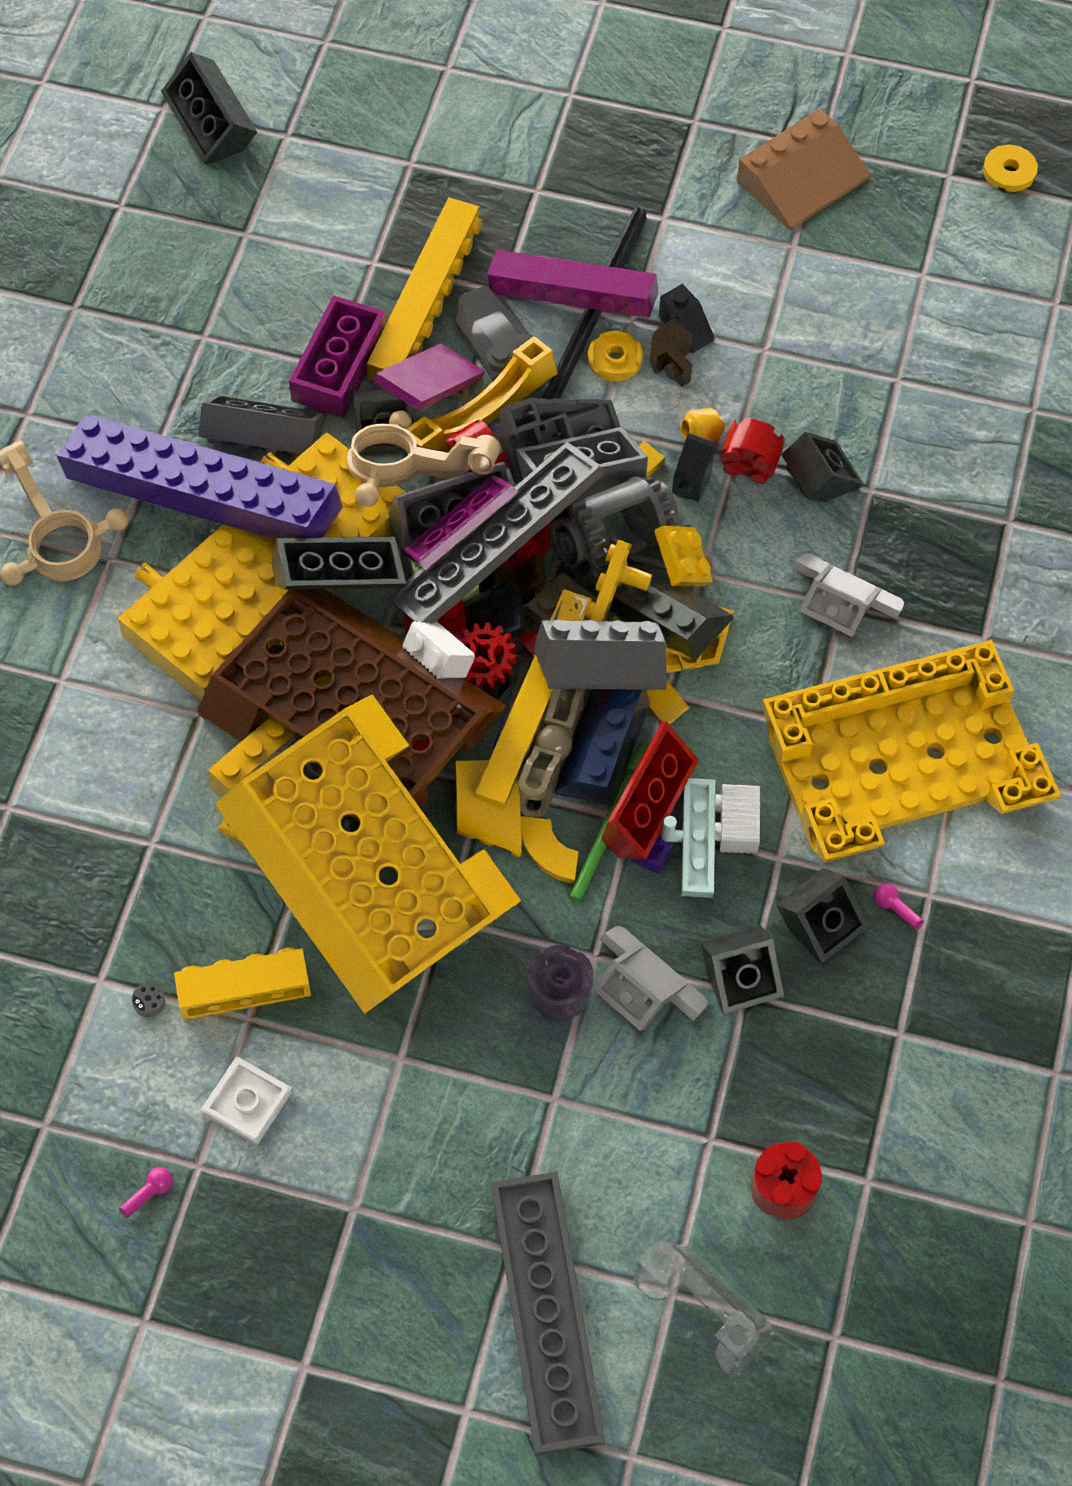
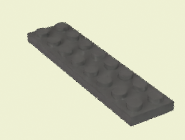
M566 442L514 487L518 494L428 569L424 570L421 568L406 581L405 587L398 588L388 599L394 607L412 622L418 623L420 621L422 623L424 621L425 623H435L605 474L602 467Z
M558 1172L491 1182L535 1456L604 1445L603 1425Z

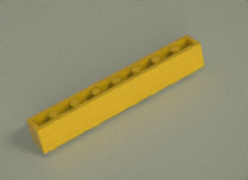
M448 197L367 362L368 381L374 382L377 372L422 352L424 339L429 338L431 335L433 320L435 316L439 317L441 314L443 299L445 296H449L452 291L453 278L455 275L458 276L462 270L464 255H469L472 249L473 237L475 234L478 235L480 233L482 219L479 218V206Z

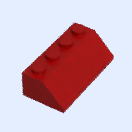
M662 721L605 827L602 840L618 858L646 860L663 828L664 819L670 815L699 761L667 721Z

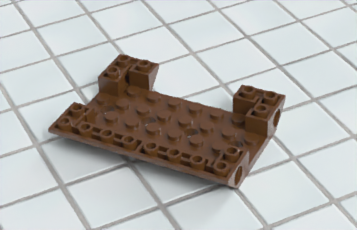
M294 589L286 592L212 674L197 713L239 743L264 723L262 714L299 739H302L346 707L373 694L409 744L408 748L387 763L421 809L429 800L427 791L429 784L460 748L468 753L506 707L503 703L464 678L437 679L433 672H429L425 665H422L421 662H418V659H414V656L410 655V652L403 649L404 640L328 590ZM273 645L284 646L283 651L279 654L273 655L268 653L269 648ZM321 676L332 678L331 682L326 686H319L315 683ZM418 740H426L430 743L428 748L422 751H417L412 746ZM346 815L360 825V821L355 815Z

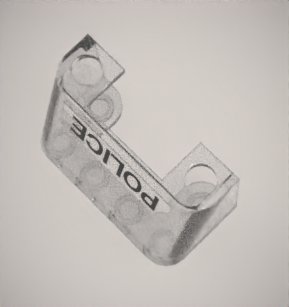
M667 1241L657 1242L637 1260L633 1284L646 1297L656 1301L663 1300L682 1284L724 1324L714 1335L720 1342L716 1349L715 1357L717 1364L732 1380H735L771 1341L773 1329L770 1322L688 1245Z

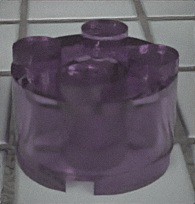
M553 945L541 950L536 955L528 972V996L533 1007L547 1020H565L579 1015L589 1006L593 988V968L586 955L580 951L577 952L570 949V946Z

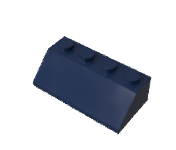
M591 690L573 739L572 750L565 760L554 790L555 795L610 806L614 805L650 704L647 690Z

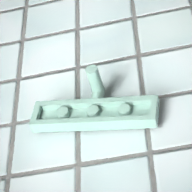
M689 778L683 789L682 830H675L676 819L673 816H667L664 819L661 838L666 842L682 843L681 896L713 898L715 780Z

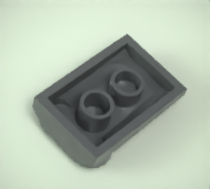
M484 285L459 297L455 325L491 380L494 381L512 359L513 351L534 336L527 332L505 299L497 295L488 286Z

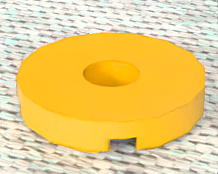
M1002 145L992 149L985 157L983 173L985 179L997 189L999 187L1005 188L1007 192H1018L1032 185L1037 175L1038 164L1035 157L1028 150L1015 145ZM1011 166L1016 171H1008L1004 167Z
M604 332L595 341L593 339L589 345L587 352L589 368L603 380L612 382L625 381L635 376L641 369L644 355L642 345L639 341L637 343L636 340L632 339L633 336L626 332ZM616 352L621 354L622 357L612 359L608 355Z

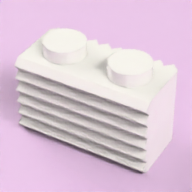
M414 621L403 642V649H406L407 652H410L411 656H414V659H418V662L425 665L429 672H433L437 679L465 678L475 658V654L437 621L432 624L429 622L425 623L424 621L422 623Z
M722 784L721 794H715V813H720V822H715V841H720V852L756 854L760 843V786Z

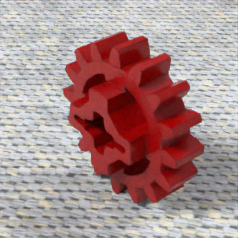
M489 622L486 623L484 629H480L476 623L474 624L473 632L470 633L467 629H464L465 638H457L467 648L470 647V650L475 654L474 661L465 680L472 684L475 681L477 687L481 690L484 683H488L491 689L495 688L494 681L497 679L504 684L506 681L503 675L505 673L513 675L514 673L510 664L518 663L516 655L513 654L517 651L515 643H511L513 640L509 633L503 635L504 631L501 626L492 630ZM478 650L487 655L491 662L480 656ZM503 651H504V656H503L502 662H501L500 665H499V664H498L499 658L503 655Z

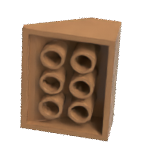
M819 108L739 159L737 182L785 227L792 230L870 179L871 175L839 125Z

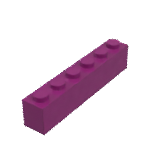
M496 250L487 273L489 288L501 296H513L527 300L545 301L553 304H564L650 318L659 293L657 274L503 250Z

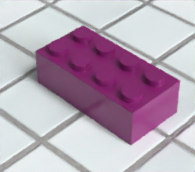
M333 295L289 380L291 401L344 418L354 399V391H358L367 373V362L386 326L385 311Z

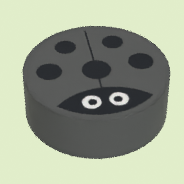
M142 984L132 994L133 1007L143 1017H154L165 1007L164 993L156 984Z

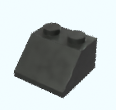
M386 389L354 391L356 433L367 426L389 424L390 416L396 411L407 412L412 419L413 425L412 406ZM376 444L365 448L361 453L405 450L392 444Z
M804 432L781 454L787 463L785 466L787 471L797 479L800 484V492L809 500L827 502L859 489L864 485L837 441Z
M824 868L776 904L788 930L820 963H824L869 927L845 876Z
M761 925L701 943L706 972L723 1014L784 997L773 938Z

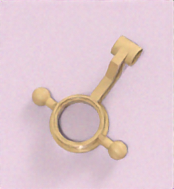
M396 411L390 416L389 424L367 426L358 431L352 439L351 448L347 455V466L350 473L364 483L356 489L355 499L359 505L371 507L376 504L379 498L377 486L389 487L409 481L417 473L445 479L465 474L469 469L477 474H488L492 471L501 450L500 443L492 436L481 435L477 439L463 436L448 453L416 447L414 436L406 430L412 425L410 415L405 411ZM392 444L403 448L409 455L398 462L380 464L365 460L359 454L371 445Z
M19 440L1 449L0 466L6 476L13 473L16 474L27 498L40 518L34 524L29 534L28 559L19 564L10 562L3 565L0 570L2 582L9 586L18 585L23 580L24 574L34 569L41 576L53 581H70L87 574L95 567L101 557L102 540L100 535L109 530H124L129 523L128 514L123 509L113 508L108 511L105 520L96 524L88 521L85 516L75 511L58 510L52 512L27 466L33 464V461L23 442ZM74 526L88 534L87 547L79 556L72 560L54 563L43 559L39 555V547L43 538L56 528Z

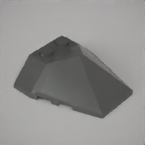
M528 398L501 408L499 441L516 486L523 480L516 455L517 449L621 426L612 400Z

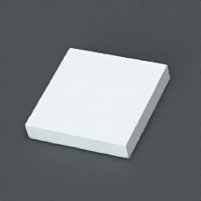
M236 1056L200 1111L207 1118L251 1143L258 1145L293 1090L291 1086Z

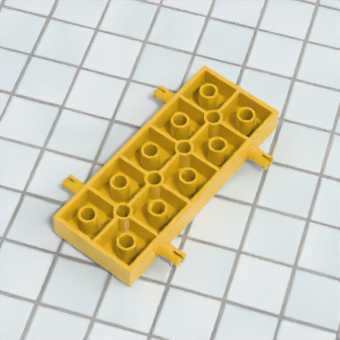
M326 432L290 465H286L272 452L267 453V457L264 456L260 463L336 484L343 508L323 538L392 536L389 511L394 496L406 492L397 485L389 487L377 486L379 498L376 504L371 507L359 505L355 499V491L364 483L356 479L348 469L347 455L350 449ZM223 524L164 577L148 563H143L142 567L145 571L138 567L135 572V578L150 590L117 618L122 637L202 701L212 674L288 591L275 584L271 561L276 540Z

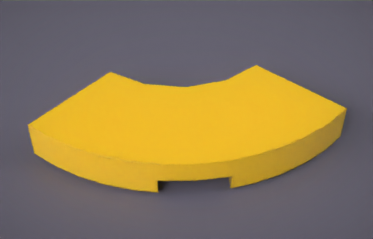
M521 816V841L527 855L531 857L545 874L559 881L575 884L579 851L567 848L557 840L552 831L550 819Z

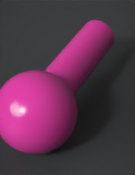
M882 884L875 890L874 900L879 907L884 909L891 908L915 930L922 927L924 920L899 899V892L893 885Z
M163 1167L151 1170L147 1176L146 1185L119 1208L121 1215L129 1218L153 1195L168 1192L173 1185L171 1172Z

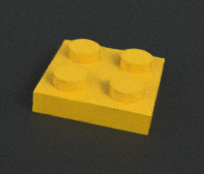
M662 526L654 530L672 586H706L713 582L710 574L711 567L705 559L701 546L702 539L695 527Z

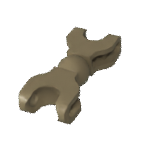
M553 689L549 708L544 719V727L535 735L532 754L528 757L519 779L521 816L542 819L546 816L561 771L562 761L567 758L572 750V738L578 729L585 709L586 697L584 694L586 689H576L575 691ZM529 799L540 800L542 803L541 807L536 811H530L526 805Z

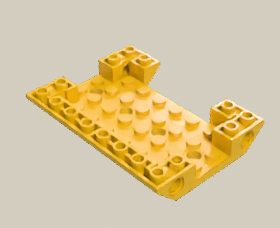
M992 640L763 699L762 703L770 745L810 848L824 862L885 846L880 832L881 829L985 801L1001 814L1061 798L1059 789L1039 744H1028L1010 701L1015 690ZM988 733L995 734L1000 739V742L996 744L989 743L985 740L984 735ZM932 748L938 749L942 752L943 757L933 759L927 754V750ZM880 764L885 768L886 772L875 774L870 770L869 766ZM815 779H822L827 783L828 787L824 790H818L812 786L811 782Z
M373 694L346 707L241 780L215 803V806L364 1014L521 902V899L484 849L460 864L391 769L387 762L408 748L409 744ZM311 762L318 763L323 771L322 775L315 780L308 779L303 773L304 767ZM355 815L360 821L358 830L355 832L345 831L341 826V820L344 816ZM385 867L395 869L398 874L397 881L392 885L383 884L379 879L381 869ZM430 920L434 923L436 930L432 937L423 938L418 934L417 925L420 921Z

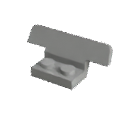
M810 554L802 555L795 561L792 568L814 579L799 611L851 637L855 636L866 611L870 607L897 619L904 606V601L901 598Z
M616 926L605 932L600 938V941L619 957L613 960L593 990L639 1031L645 1030L661 1007L670 1001L693 1021L705 1011L708 1005L706 997L624 927Z

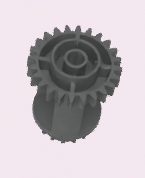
M631 477L620 485L587 498L580 499L578 497L551 520L550 530L552 534L550 539L554 543L552 548L558 553V561H563V569L569 570L570 578L575 577L577 584L582 583L583 587L587 585L589 587L598 582L601 573L606 574L608 570L607 565L610 562L605 560L611 544L616 545L618 540L632 544L629 555L646 548L653 549L658 547L654 530L662 526L677 525V504L670 489L663 482L655 481L654 477ZM622 510L629 529L618 534H611L608 538L600 518Z

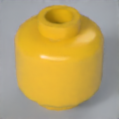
M713 408L690 410L681 420L680 431L684 440H686L688 433L717 443L725 430L723 418Z

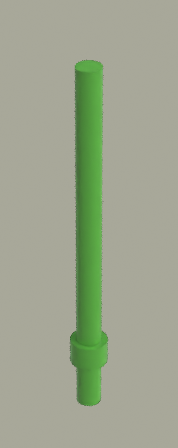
M641 740L633 759H630L628 762L625 777L620 785L614 805L608 811L569 896L574 902H581L607 846L602 840L607 822L650 745L648 741Z

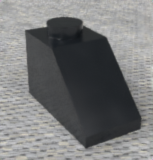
M683 283L660 296L658 317L663 323L676 317L693 335L692 354L714 341V334L700 301Z
M688 433L674 474L672 493L677 494L683 499L700 501L712 474L715 442Z

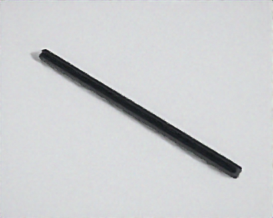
M639 207L633 209L606 266L623 268L647 218L645 209H640ZM585 308L556 368L557 374L551 378L542 399H560L602 310Z

